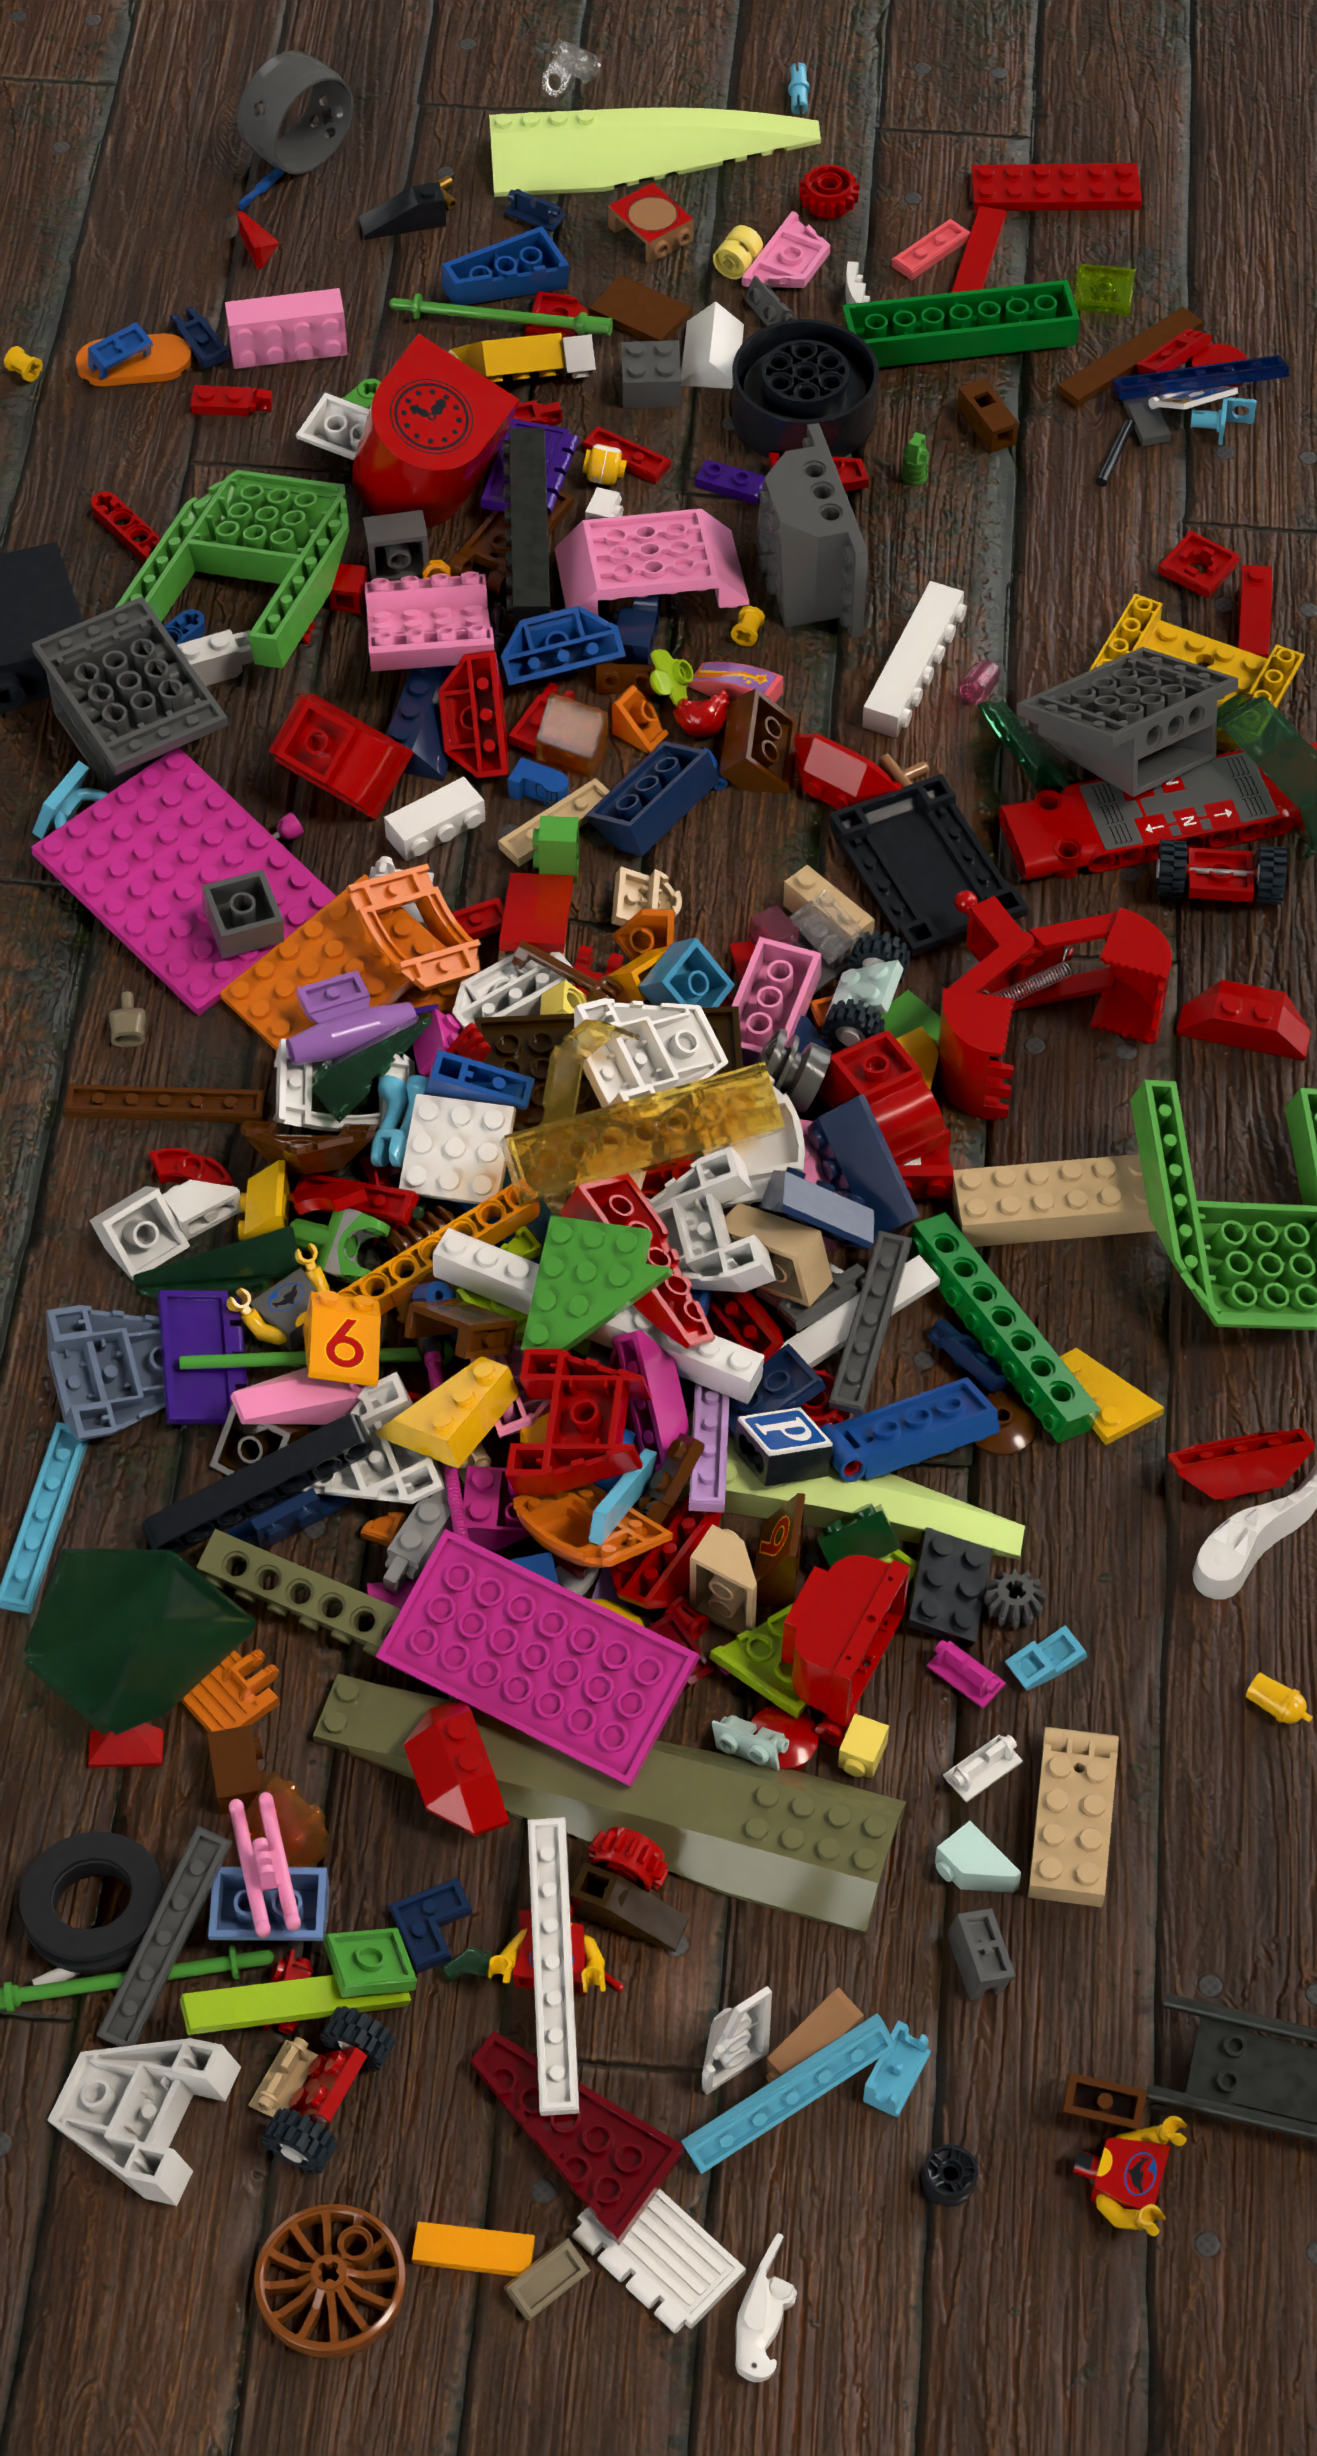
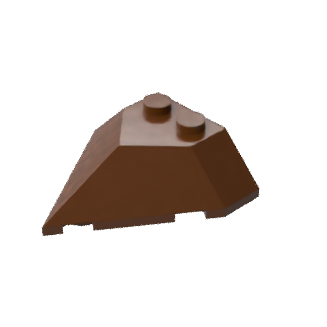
M244 1121L241 1126V1134L271 1165L278 1160H286L287 1173L302 1175L336 1173V1170L342 1169L375 1137V1133L378 1131V1124H344L338 1136L278 1135V1122Z

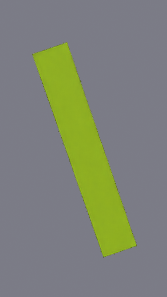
M334 1975L185 1993L180 1998L188 2035L330 2017L338 2006L340 2008L346 2006L350 2010L354 2008L361 2013L407 2007L411 2001L409 1991L342 1997Z

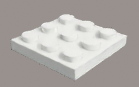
M416 1094L399 1189L415 1191L419 1197L477 1205L500 1192L503 1188L516 1115L515 1107Z

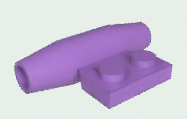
M358 970L296 989V997L308 1021L311 1020L316 1025L286 1039V1049L294 1065L334 1060L382 1045L416 1028L418 1025L417 1015L410 1002L369 1007L370 994Z

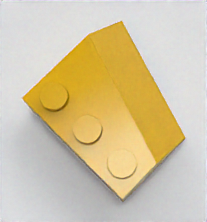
M481 1356L376 1430L375 1434L377 1437L459 1469L519 1396L510 1368Z

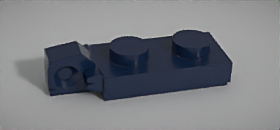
M945 1319L935 1322L927 1337L937 1348H943L950 1354L952 1361L956 1365L969 1371L976 1378L978 1385L991 1392L1010 1387L1011 1382L1004 1376L1002 1367L992 1356L987 1355L984 1348L969 1334L962 1335Z

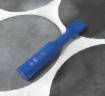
M274 168L256 184L255 189L251 193L244 196L238 203V209L243 210L246 206L250 205L254 198L266 192L284 176V172Z

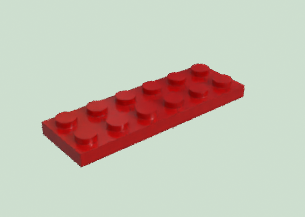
M1137 163L971 165L974 211H978L979 206L1006 211L1141 210L1142 198Z

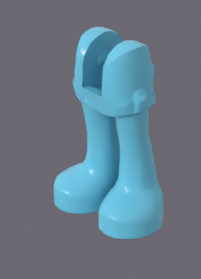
M386 1075L380 1078L378 1093L387 1101L388 1105L384 1120L372 1139L370 1158L371 1163L375 1167H386L389 1162L394 1167L403 1166L416 1094L424 1095L428 1081L427 1077L421 1075L410 1076L407 1084L394 1076ZM406 1108H407V1112H406L405 1118H404V1120H403V1123H402L400 1129H398V1126H399V1124H400V1121H401V1119H402V1117H403V1115H404V1112H405V1110H406Z

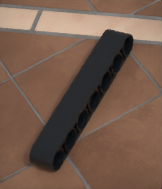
M357 1414L345 1415L146 1518L141 1526L154 1557L157 1559L173 1557L210 1538L215 1529L223 1531L369 1455L374 1448L373 1443L360 1416Z

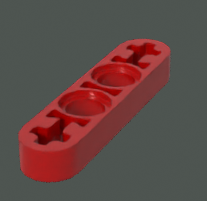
M108 491L96 493L91 499L94 517L145 564L152 553L151 549H155L161 537L115 494ZM121 519L130 521L124 526L115 524V522ZM137 536L147 537L143 542L133 541V538Z

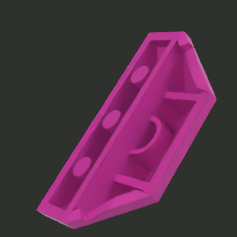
M642 1330L613 1337L612 1345L614 1348L610 1356L609 1368L615 1370L621 1368L643 1375L652 1394V1399L628 1400L625 1429L636 1434L633 1443L639 1455L645 1449L657 1452L654 1472H657L661 1469L667 1458V1450L670 1444L677 1439L680 1433L687 1435L690 1425L674 1358Z

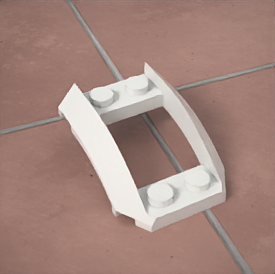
M281 1038L273 1066L277 1067L276 1113L272 1120L278 1123L323 1131L340 1132L344 1124H378L379 1129L384 1120L388 1105L387 1101L380 1094L379 1113L335 1115L311 1111L312 1074L346 1076L379 1073V1080L382 1076L389 1075L397 1077L407 1084L408 1078L415 1075V1062L405 1054L400 1057L390 1049L389 1043H384L382 1046L369 1048L334 1060L294 1065L287 1053L286 1039ZM406 1108V1110H405V1112H404V1115H403V1117H402L400 1123H402L403 1120H404V1118H405V1115H406V1112H407V1108Z

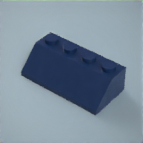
M454 666L412 668L386 734L388 737L414 751L403 771L405 774L444 781L452 758L444 752L438 690L453 671Z
M662 741L585 815L587 821L619 851L643 856L720 781L709 751Z
M864 1094L819 1116L807 1127L809 1142L817 1150L822 1161L823 1173L827 1179L831 1180L832 1185L836 1187V1194L843 1197L846 1196V1193L856 1195L866 1200L864 1206L874 1210V1244L879 1231L898 1235L920 1217Z

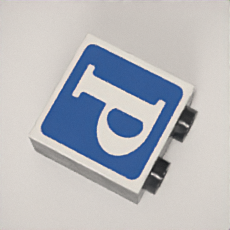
M801 1407L738 1417L733 1450L764 1486L828 1476L830 1461L833 1458V1443Z

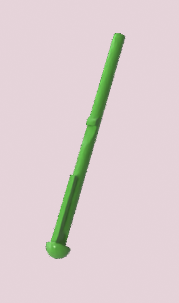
M445 1340V1359L442 1361L441 1366L449 1364L454 1356L453 1347ZM417 1347L380 1348L379 1363L422 1362ZM305 1351L179 1356L180 1370L265 1366L300 1367V1365H307Z

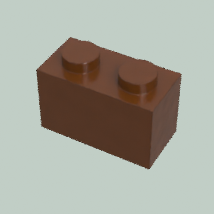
M251 1725L207 1733L220 1815L230 1813L229 1803L233 1799L241 1800L244 1804V1810L259 1808L258 1798L260 1794L269 1792L266 1770L258 1771L257 1760L264 1759L260 1737L253 1738Z
M1069 2073L1066 2074L1059 2113L1134 2131L1139 2130L1147 2090Z

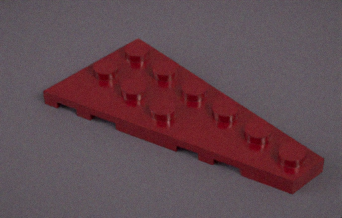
M492 2031L472 2058L473 2069L614 2241L620 2245L684 2155V2145L579 2082V2113L541 2116L539 2107L538 2058L495 2031Z

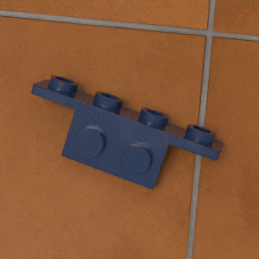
M310 1488L305 1492L293 1495L224 1533L265 1550L352 1503L351 1497L316 1494L314 1489Z

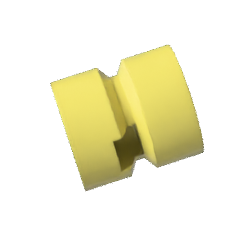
M745 225L734 227L713 255L715 268L727 278H742L763 250L761 237L756 231Z

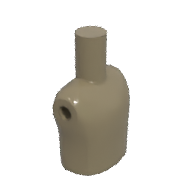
M123 992L121 994V1009L113 1010L109 1013L111 1043L118 1047L138 1046L145 1042L146 1012L143 1008H134V995L132 992Z

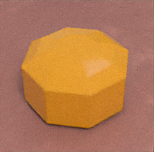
M430 560L422 568L423 578H431L435 574H447L451 577L450 566L442 560Z

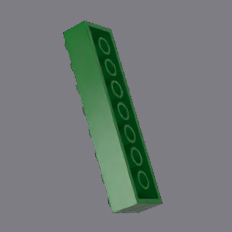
M1068 280L846 304L842 305L841 326L852 331L868 344L876 357L878 367L1077 345L1080 318Z

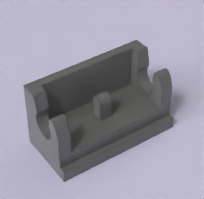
M992 1908L957 1914L947 1931V1936L969 2000L980 1999L984 1992L990 1988L994 1989L995 1995L1005 1990L1009 1981L1014 1980L1016 1975Z

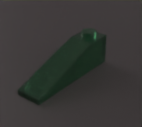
M426 1011L333 1059L329 1064L324 1061L313 1072L312 1077L315 1079L312 1081V1090L339 1123L370 1092L369 1088L372 1085L371 1080L374 1076L376 1078L384 1076L395 1061L393 1056L397 1052L400 1055L406 1052L432 1023V1014Z

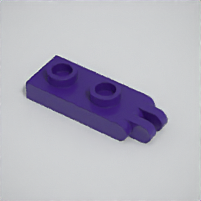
M706 459L695 478V487L757 504L760 501V491L763 489L765 476Z

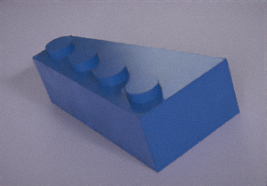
M543 226L443 263L441 287L452 304L468 305L535 294L538 291L548 292L568 288L570 265Z

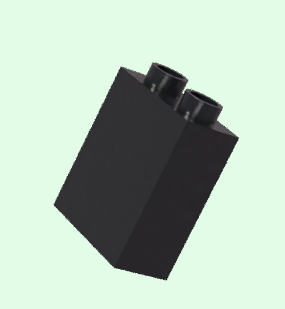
M57 541L0 554V712H10L18 709L25 703L51 697L47 673L34 655L31 643L83 622Z

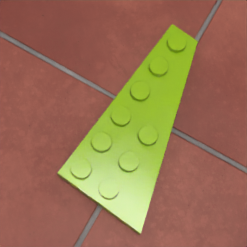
M899 1549L878 1559L890 1564L893 1560L910 1566L908 1587L911 1585L916 1566L914 1559ZM791 1604L768 1617L767 1622L751 1631L746 1630L737 1635L736 1640L724 1647L720 1645L711 1650L709 1659L797 1719L808 1707V1704L803 1702L793 1689L791 1681L792 1665L781 1661L783 1626L793 1606Z

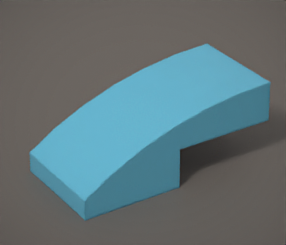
M1065 1625L1039 1644L1035 1641L1031 1642L1008 1658L1005 1663L1027 1691L1066 1672L1088 1656L1084 1648Z

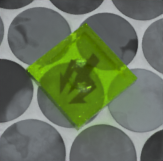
M1079 264L1074 299L1077 310L1130 315L1135 269Z

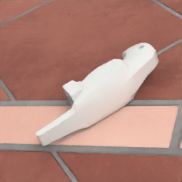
M780 2233L776 2234L762 2259L743 2299L736 2320L735 2366L739 2375L752 2382H763L774 2374L777 2361L775 2359L770 2360L765 2350L770 2346L780 2329L783 2311L795 2304L797 2295L794 2285L775 2276L769 2279L766 2277L783 2241V2235Z

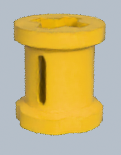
M19 346L12 347L5 355L4 367L9 371L18 372L26 381L32 382L36 380L42 371V361L25 354L24 350Z
M749 605L741 608L739 622L733 626L731 631V637L737 644L752 646L756 643L758 628L762 627L765 622L763 611Z

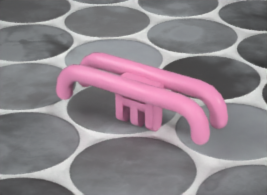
M268 1792L261 1793L258 1798L266 1838H257L253 1842H251L243 1802L239 1799H233L229 1803L231 1822L255 1932L261 1939L268 1938L271 1933L262 1891L277 1888L287 1929L295 1932L301 1927V1919L293 1891L273 1796Z

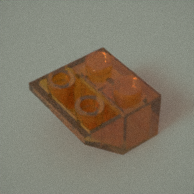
M551 693L536 737L537 760L593 779L609 754L608 712L602 711L597 707L579 703L571 698Z
M273 1772L267 1777L245 1813L250 1837L253 1840L262 1837L266 1838L258 1798L261 1793L268 1792L273 1796L288 1867H313L329 1853L328 1832L325 1829L324 1823L326 1817L316 1804L311 1802L308 1805L300 1797L299 1789L291 1780L286 1778L283 1781Z

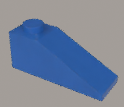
M438 1049L430 1070L424 1095L513 1106L515 1109L526 1110L535 1078Z

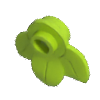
M654 650L650 653L656 668L650 675L651 687L658 695H670L673 704L677 707L680 699L688 698L686 687L694 677L692 667L684 659H673L666 650Z

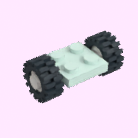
M868 931L864 933L863 937L860 935L857 938L848 961L850 970L842 972L821 1031V1036H824L823 1041L825 1044L830 1043L828 1048L831 1051L835 1049L840 1051L879 1032H884L885 1021L880 1018L882 1014L888 1013L899 983H902L910 963V951H906L907 946L905 943L898 944L900 938L897 936L891 939L888 932H884V935L880 936L879 931H873L872 935Z

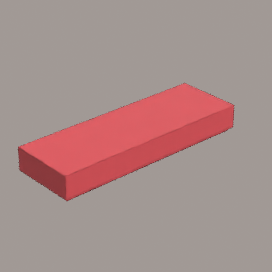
M949 219L894 257L891 267L910 280H913L968 242L971 232L952 219Z

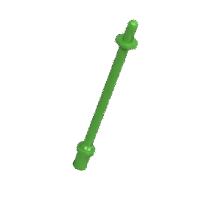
M418 293L415 294L414 300L392 298L389 301L391 309L412 311L414 319H419L422 313L569 328L578 332L579 336L588 333L610 337L613 327L612 318L588 316L584 312H581L576 317L428 302L423 301L422 295Z
M231 1945L228 1956L176 1963L167 1980L231 1971L234 1980L240 1979L239 1969L271 1964L274 1960V1955L270 1950L237 1954L236 1946ZM127 1971L27 1987L13 1985L12 1981L4 1982V1986L0 1987V2010L6 2009L8 2013L15 2012L16 2007H19L23 2002L119 1988Z

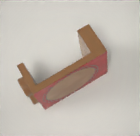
M654 183L608 205V227L614 233L628 227L646 244V262L648 264L694 240V219Z

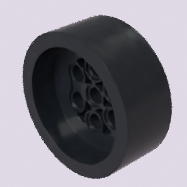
M797 319L782 321L755 332L740 346L732 365L731 415L737 434L751 449L762 456L769 458L770 452L779 453V457H782L786 451L803 448V438H807V425L819 423L832 457H845L865 443L875 426L879 368L872 349L852 331L821 320Z

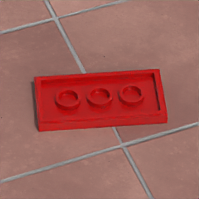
M510 873L499 939V950L516 952L520 942L524 940L545 953H564L574 875Z

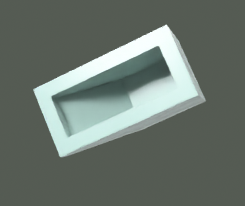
M971 1821L967 1822L937 1847L935 1866L938 1873L946 1881H953L960 1889L1014 1893L1019 1888L1021 1872Z

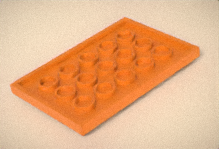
M364 874L354 883L369 880L371 878ZM346 889L285 938L284 942L275 946L221 990L220 995L221 999L277 1051L281 1038L288 1039L316 1025L311 1020L308 1021L296 997V989L358 970L370 994L369 1007L392 1004L415 984L406 978L374 944L364 928ZM402 907L377 913L391 940L408 959L446 948Z

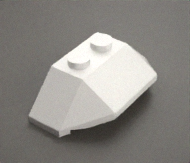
M551 952L549 954L571 966L560 952ZM513 953L461 982L452 1015L461 1025L462 1029L470 1023L475 1024V1018L540 1015L542 993L567 979L533 960L526 963L522 969H516L512 964L515 954Z

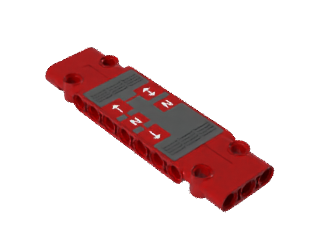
M1281 742L1274 747L1273 751L1264 752L1261 748L1256 747L1216 755V758L1183 773L1182 776L1172 778L1162 783L1161 786L1151 788L1135 797L1130 796L1102 778L1069 785L1060 794L1053 790H1044L1039 792L1033 800L1000 806V825L1023 881L1051 876L1053 873L1059 878L1071 879L1079 873L1082 866H1088L1091 872L1102 873L1155 862L1158 857L1160 840L1186 841L1188 855L1189 848L1218 849L1284 835L1291 831L1294 826L1303 830L1311 829L1317 825V742L1299 746L1291 742Z

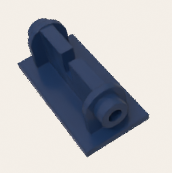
M520 189L510 190L508 200L511 201V204L504 211L505 215L537 227L543 226L545 230L553 232L566 216V213L562 212L557 203H552L539 197L534 202L533 195L525 193Z

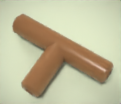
M884 754L879 760L893 780L903 787L913 784L910 780L929 771V766L925 761L901 770L889 754Z

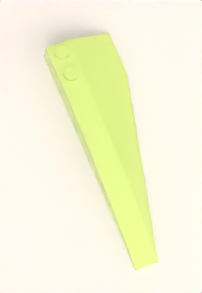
M690 1411L688 1416L690 1429L687 1435L690 1437L693 1434V1411ZM728 1433L724 1512L768 1519L797 1493H804V1525L822 1527L835 1519H840L841 1522L855 1517L853 1512L864 1505L872 1503L876 1507L881 1504L898 1540L920 1543L921 1533L928 1527L992 1549L991 1555L1020 1560L1024 1525L891 1473L869 1480L862 1476L857 1481L847 1482L829 1464L828 1476L764 1486L733 1450L735 1440ZM690 1476L676 1502L683 1501V1497L689 1495Z

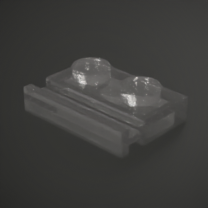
M825 888L822 891V895L817 899H811L789 918L793 925L815 950L821 953L823 959L830 965L854 945V941L866 935Z

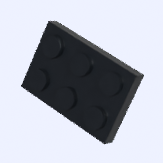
M926 1527L921 1533L905 1626L972 1647L977 1640L992 1549Z

